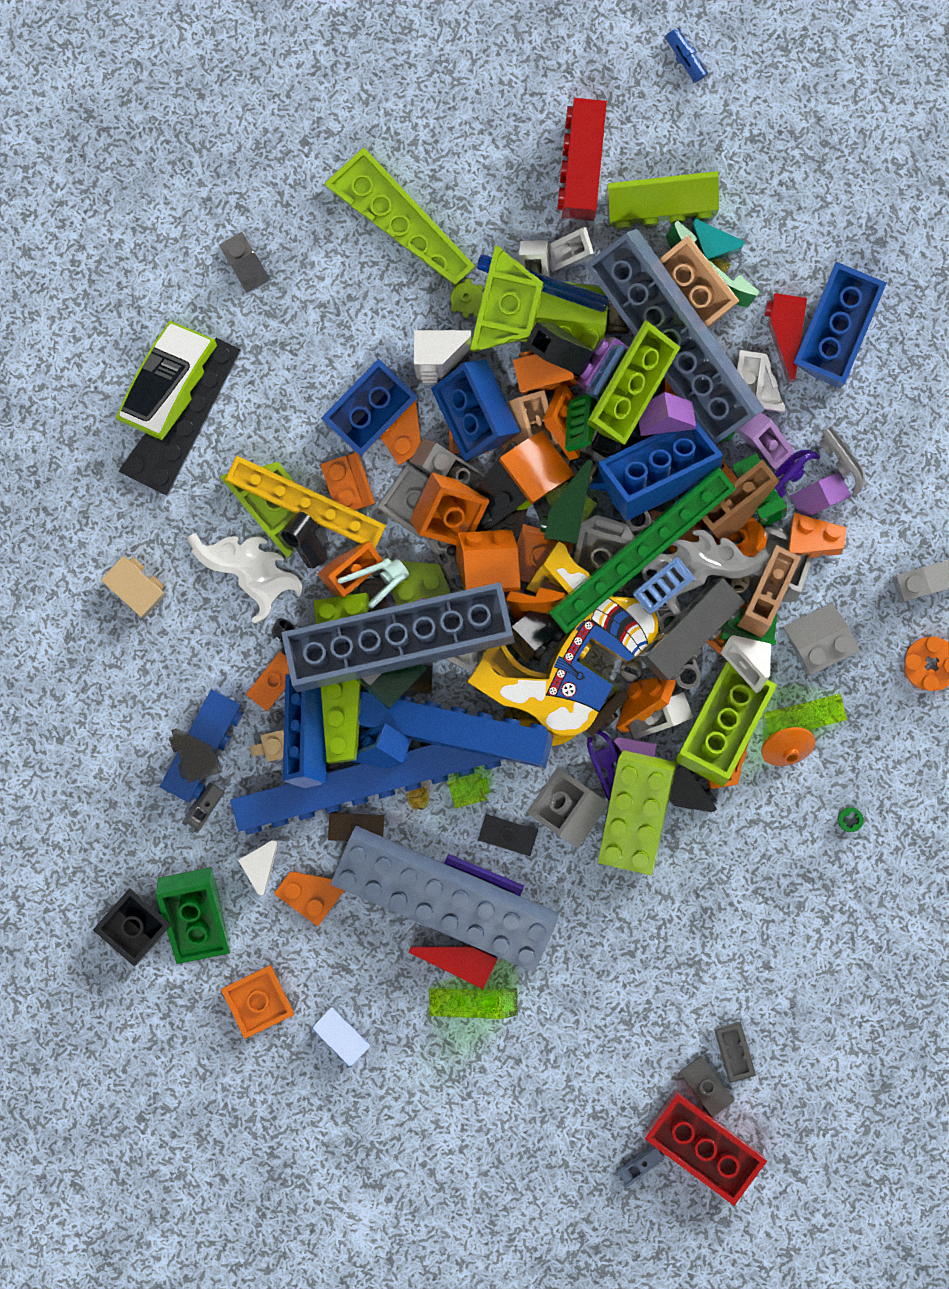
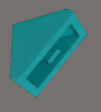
M696 218L691 227L692 233L698 238L696 241L698 248L711 262L740 252L745 241Z

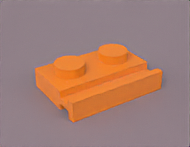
M356 452L320 464L332 500L355 511L375 504L360 457Z

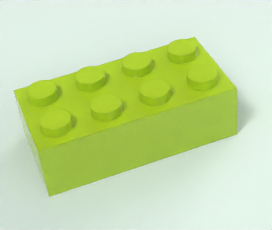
M726 661L674 761L723 787L730 779L777 684L767 680L761 691L756 693L732 665Z
M626 750L622 751L618 758L598 858L599 864L652 876L657 863L677 762Z

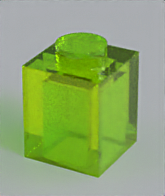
M480 773L448 781L455 809L487 800L485 794L491 793L487 777L481 778Z

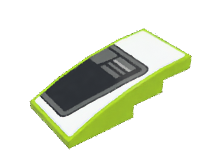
M169 321L139 367L116 415L117 421L163 440L192 400L190 392L204 374L203 364L217 347L215 339Z

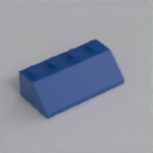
M835 262L793 364L814 378L838 388L845 385L887 282Z
M696 421V429L655 434L599 461L598 468L611 502L625 521H628L689 491L716 467L721 469L723 455Z

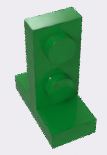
M757 453L733 464L732 469L736 477L739 479L757 465L760 459ZM775 487L755 511L757 521L763 528L785 518L787 514V506L783 498L779 497Z

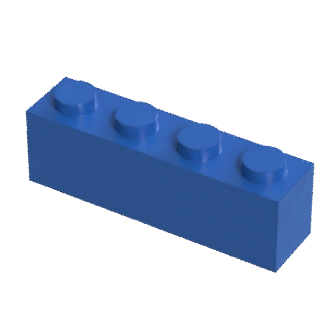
M286 674L283 781L302 788L326 784V745L321 687L297 692L292 687L290 674Z
M210 690L159 786L161 789L188 803L192 802L193 798L198 800L205 788V785L201 784L205 775L211 776L218 763L214 759L219 749L225 750L231 739V736L227 735L231 726L237 727L244 712L240 711L242 704L215 690Z

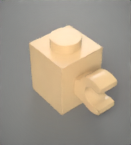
M284 730L261 735V744L250 746L252 757L265 754L267 762L283 759Z

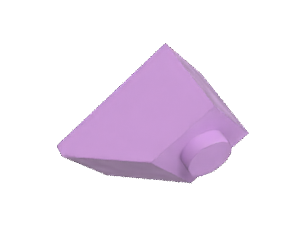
M763 413L758 414L736 430L742 439L775 471L795 452L774 422Z

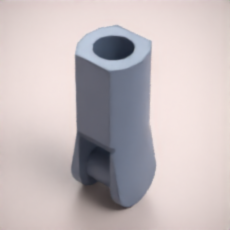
M651 1145L619 1168L615 1175L622 1178L625 1182L623 1186L627 1188L663 1161L665 1157L660 1150ZM635 1164L639 1172L633 1176L629 1168Z

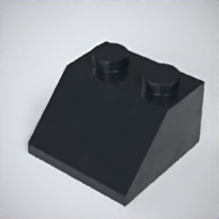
M129 888L96 925L93 931L135 967L157 944L172 924L135 891Z

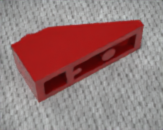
M774 293L772 299L766 301L764 316L769 317L768 326L786 380L793 383L797 373V366L793 363L801 345L807 298Z
M411 945L408 952L481 989L484 988L498 960V957L472 945Z

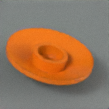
M791 727L780 730L765 740L761 748L762 757L768 764L774 766H788L798 763L808 757L814 750L816 744L815 737L811 731L805 728Z

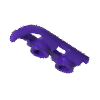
M800 450L793 453L779 467L774 475L779 478L783 474L775 486L780 498L785 496V485L789 480L796 482L802 478L805 473L803 464L811 459L819 460L820 455L811 450Z
M598 730L596 734L602 736L609 746L594 752L592 746L593 737L587 738V748L607 800L610 801L615 778L611 764L614 762L618 763L619 755L611 738L603 731ZM602 767L605 768L606 773H607V775H608V776L605 777V778H604V775H603V773H602V771H601V768H602Z

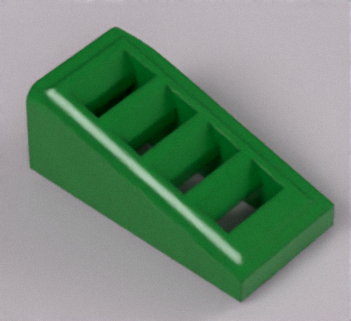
M588 394L569 401L565 449L567 452L580 449L592 443L595 429L589 426L587 421L598 402Z

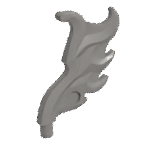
M703 530L692 531V534L699 536L698 542L676 540L671 544L677 546L675 553L660 554L643 568L641 573L645 574L648 569L658 572L677 556L681 559L695 579L666 602L671 612L678 614L679 609L675 604L676 597L683 592L704 584L709 575L742 578L762 568L761 565L770 555L762 549L754 557H747L730 540L722 537L719 540L720 544L716 545L714 538L709 533ZM673 567L671 569L672 573L680 582L683 581L684 578ZM666 574L662 576L668 586L673 589L675 586Z

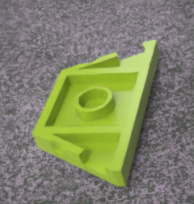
M495 245L470 347V350L474 352L528 339L535 323L544 284L517 260L515 261L504 252L500 246Z
M279 462L261 466L295 482ZM223 474L220 477L287 559H289L295 548L284 542L280 532L294 517L295 513L226 482L227 474Z
M407 561L401 562L406 567L410 576L391 590L397 606L415 602L422 598L429 599L451 593L439 564Z

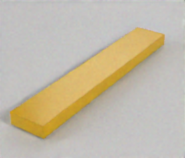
M237 455L225 478L226 482L295 514L300 511L304 512L316 524L359 544L369 541L375 549L386 528V525Z

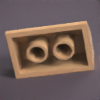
M689 235L659 259L707 328H710L739 302V299Z

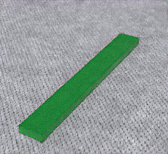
M716 467L547 612L564 633L570 632L735 491L734 485L723 471Z

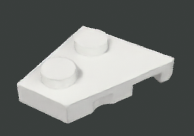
M740 350L737 371L765 410L784 413L785 405L782 402L777 381L772 373L768 355Z

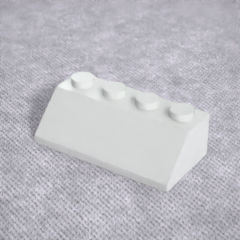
M414 330V368L416 379L422 380L423 385H436L438 380H442L454 371L471 354V330Z

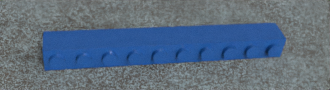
M433 744L409 751L407 759L402 764L389 769L359 764L326 773V784L302 788L289 783L234 798L230 802L238 832L245 830L246 835L261 832V826L272 823L273 828L289 824L288 818L299 816L301 821L315 817L314 811L324 808L326 813L341 810V804L352 801L353 806L369 802L368 796L378 794L379 799L395 795L394 789L405 787L406 792L422 788L421 782L432 780V784L448 781L447 775L458 772L459 777L475 773L474 768L485 765L486 770L502 766L500 760L503 759Z

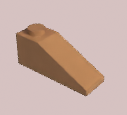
M763 460L733 483L736 490L702 518L719 540L722 537L728 539L747 523L778 484V478Z
M775 546L737 625L738 627L761 638L765 635L773 622L799 564L800 556L782 547Z

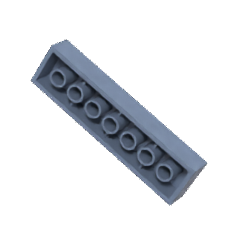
M638 229L626 232L585 264L635 337L644 321H647L680 346L664 378L678 397L693 402L695 420L715 445L765 410Z
M501 582L281 632L292 687L297 692L515 643Z
M355 826L330 884L532 972H535L559 915L558 912L515 895L512 892L358 826Z

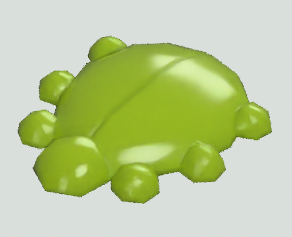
M470 278L458 284L451 292V311L456 312L458 310L462 312L465 318L473 313L474 317L478 318L483 297V285L479 284L476 286L472 284Z

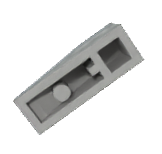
M949 560L893 576L892 580L899 603L949 589Z

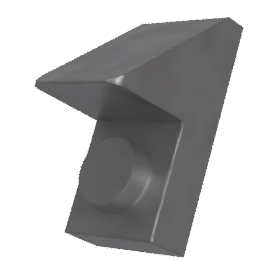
M243 232L219 244L246 293L270 280Z

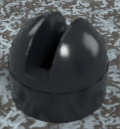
M279 618L272 627V636L274 639L276 637L279 638V642L282 643L281 632L296 628L288 620Z

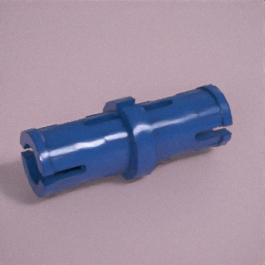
M680 28L670 31L664 38L677 56L676 61L678 64L682 63L692 82L696 83L707 76L708 72L696 56V49L690 47Z

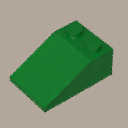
M212 867L159 877L156 898L162 916L172 924L168 928L167 934L176 964L230 954L219 891Z

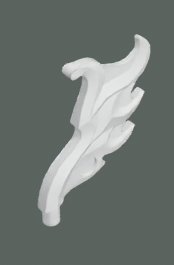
M197 533L187 537L193 549L191 550L192 553L203 565L217 572L238 576V585L258 603L260 608L259 613L252 618L253 623H259L270 614L271 604L283 591L295 590L297 596H301L302 584L297 576L276 567V561H284V558L278 553L264 552L259 549L260 544L268 543L264 538L251 537L242 545H239V537L232 536L224 538L214 545L206 546L205 544L202 545Z

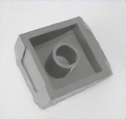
M598 515L583 521L573 561L591 575L634 538L629 526ZM629 581L625 585H623L618 591L622 592L626 587H628Z
M766 526L767 542L764 550L770 556L776 545L787 550L789 531L777 526ZM808 554L798 555L801 559L782 602H796L801 594L813 558H809ZM769 558L761 565L762 568L749 575V587L752 590L755 589Z

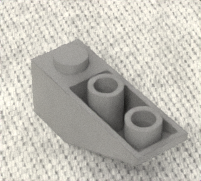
M424 438L410 460L412 464L429 475L433 472L456 479L473 490L477 488L486 476L439 444Z

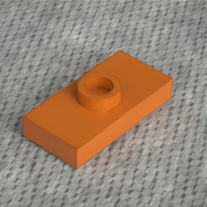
M279 652L246 693L249 698L267 712L285 691V675L290 674L287 658L283 653Z

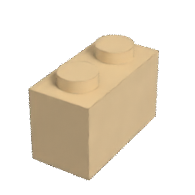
M122 556L101 581L140 617L145 618L167 595L162 591L165 585L154 575L148 578L142 572L145 567L137 559L132 557L129 560L127 557Z

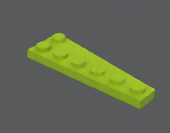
M364 147L324 183L327 189L454 286H457L475 269V265Z
M361 593L345 597L314 600L316 624L368 613L369 595ZM362 678L321 687L326 757L329 764L357 760Z

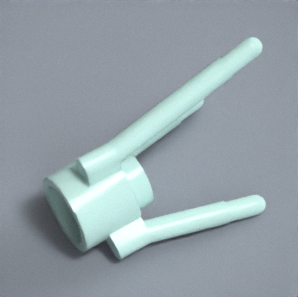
M386 558L376 565L339 578L338 583L342 584L383 569L380 575L386 586L369 601L368 606L372 609L395 586L410 575L400 560L395 559L391 562L389 558Z

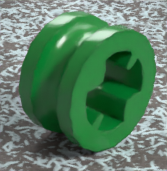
M847 807L839 813L837 822L842 830L855 832L862 827L864 818L858 809ZM850 812H854L856 814L854 818H858L857 824H852L851 828L845 826L847 822H843L844 816H849Z

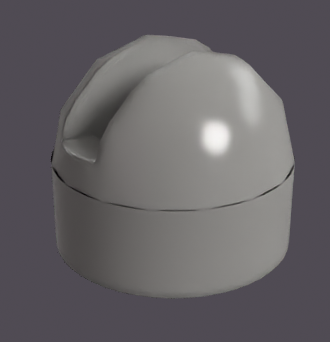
M630 660L621 665L620 676L626 682H634L641 677L642 668L638 662ZM627 666L638 671L637 676L624 671L625 667Z

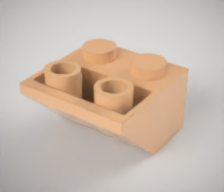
M544 390L507 402L521 432L502 445L503 452L511 442L515 441L519 445L541 431L544 432L553 445H559L552 432L547 430L543 420L549 407Z

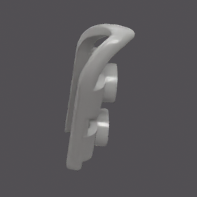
M830 426L822 432L825 437L819 443L827 454L834 452L839 461L835 464L843 476L849 473L853 474L855 479L853 495H857L864 487L865 473L837 432Z
M426 537L425 539L451 587L457 592L463 591L464 589L458 587L453 581V578L460 575L455 557L447 554V547L453 544ZM444 553L448 559V563L444 564L440 556V554Z

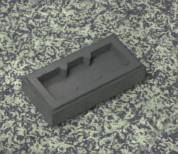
M738 1021L714 1028L729 1083L756 1076L741 1022Z
M702 1055L679 1071L712 1117L734 1102V1099Z

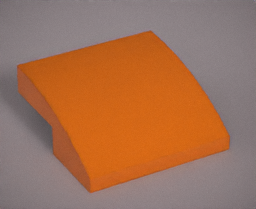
M543 431L522 442L499 458V462L531 505L575 477L574 472Z
M539 587L536 597L510 591L506 601L516 622H518L530 611L548 613L547 611L563 599L566 594Z

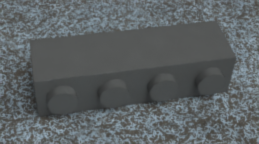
M724 578L712 579L638 657L660 680L676 679L684 671L683 666L687 661L697 658L703 651L701 647L708 640L712 641L721 633L720 627L726 621L730 622L740 613L739 608L745 603L744 600Z

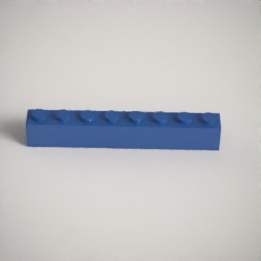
M361 687L359 728L369 730L386 723L412 740L546 769L554 736L547 731L545 726L531 724L530 728L520 726V721L510 718H504V721L501 722L493 720L494 716L487 713L478 712L477 716L467 714V710L451 706L450 710L441 709V704L425 701L424 705L414 703L415 699L408 696L399 695L398 699L388 697L389 693L380 690H373L372 694L362 692L363 688Z

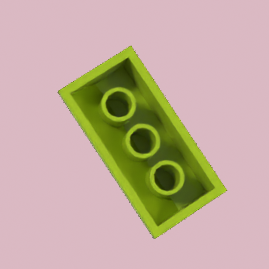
M718 171L608 183L605 198L609 227L615 226V230H626L632 228L631 224L642 223L643 227H653L659 225V221L669 220L670 224H674L677 220L680 223H684L686 218L697 217L700 221L713 219V215H717L719 211Z
M540 279L544 285L534 327L537 322H553L591 349H594L597 343L605 338L609 299L599 285Z
M644 321L590 415L587 424L603 436L625 445L678 353L680 346L652 324Z

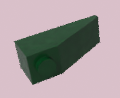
M587 460L550 508L548 516H542L540 532L545 533V540L577 545L593 461Z

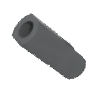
M209 782L194 806L185 816L182 824H189L195 828L194 832L198 833L225 792ZM197 809L205 812L201 819L194 815Z

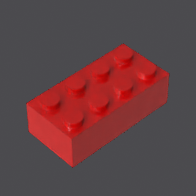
M574 98L573 106H567L565 129H570V133H565L562 156L568 157L567 161L562 160L560 183H565V188L559 187L557 210H562V218L594 221L607 106V101Z
M677 1090L673 1091L642 1133L646 1141L733 1206L736 1205L767 1163L764 1155Z

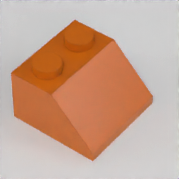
M532 351L520 353L519 358L513 360L520 393L523 395L543 390L545 393L556 391L558 387L567 385V387L578 385L579 378L572 372L543 360Z
M432 472L410 521L419 535L457 545L458 533L476 531L487 508L489 499L456 479Z
M512 530L458 533L455 560L464 590L501 582L504 592L520 591L518 547Z

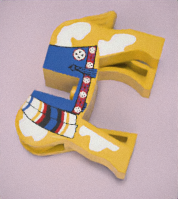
M558 541L543 564L536 570L532 576L533 579L524 590L536 595L539 587L545 588L542 586L544 582L560 588V592L567 595L590 574L573 561L566 545ZM611 596L565 635L557 646L545 674L522 666L510 654L506 645L484 650L480 661L466 682L501 705L515 707L532 715L533 718L524 717L518 719L520 726L530 728L531 724H538L547 727V731L554 736L551 746L564 744L592 725L613 687L611 683L576 661L578 658L583 659L592 645L588 643L589 640L619 660L629 662L657 637L659 626L656 613L653 612L650 615L636 598Z

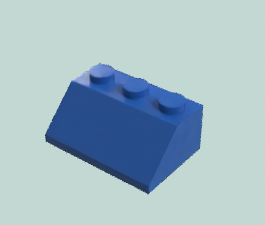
M378 359L321 417V420L359 456H362L412 405L418 396Z
M487 359L464 362L431 388L464 461L504 445L521 432Z

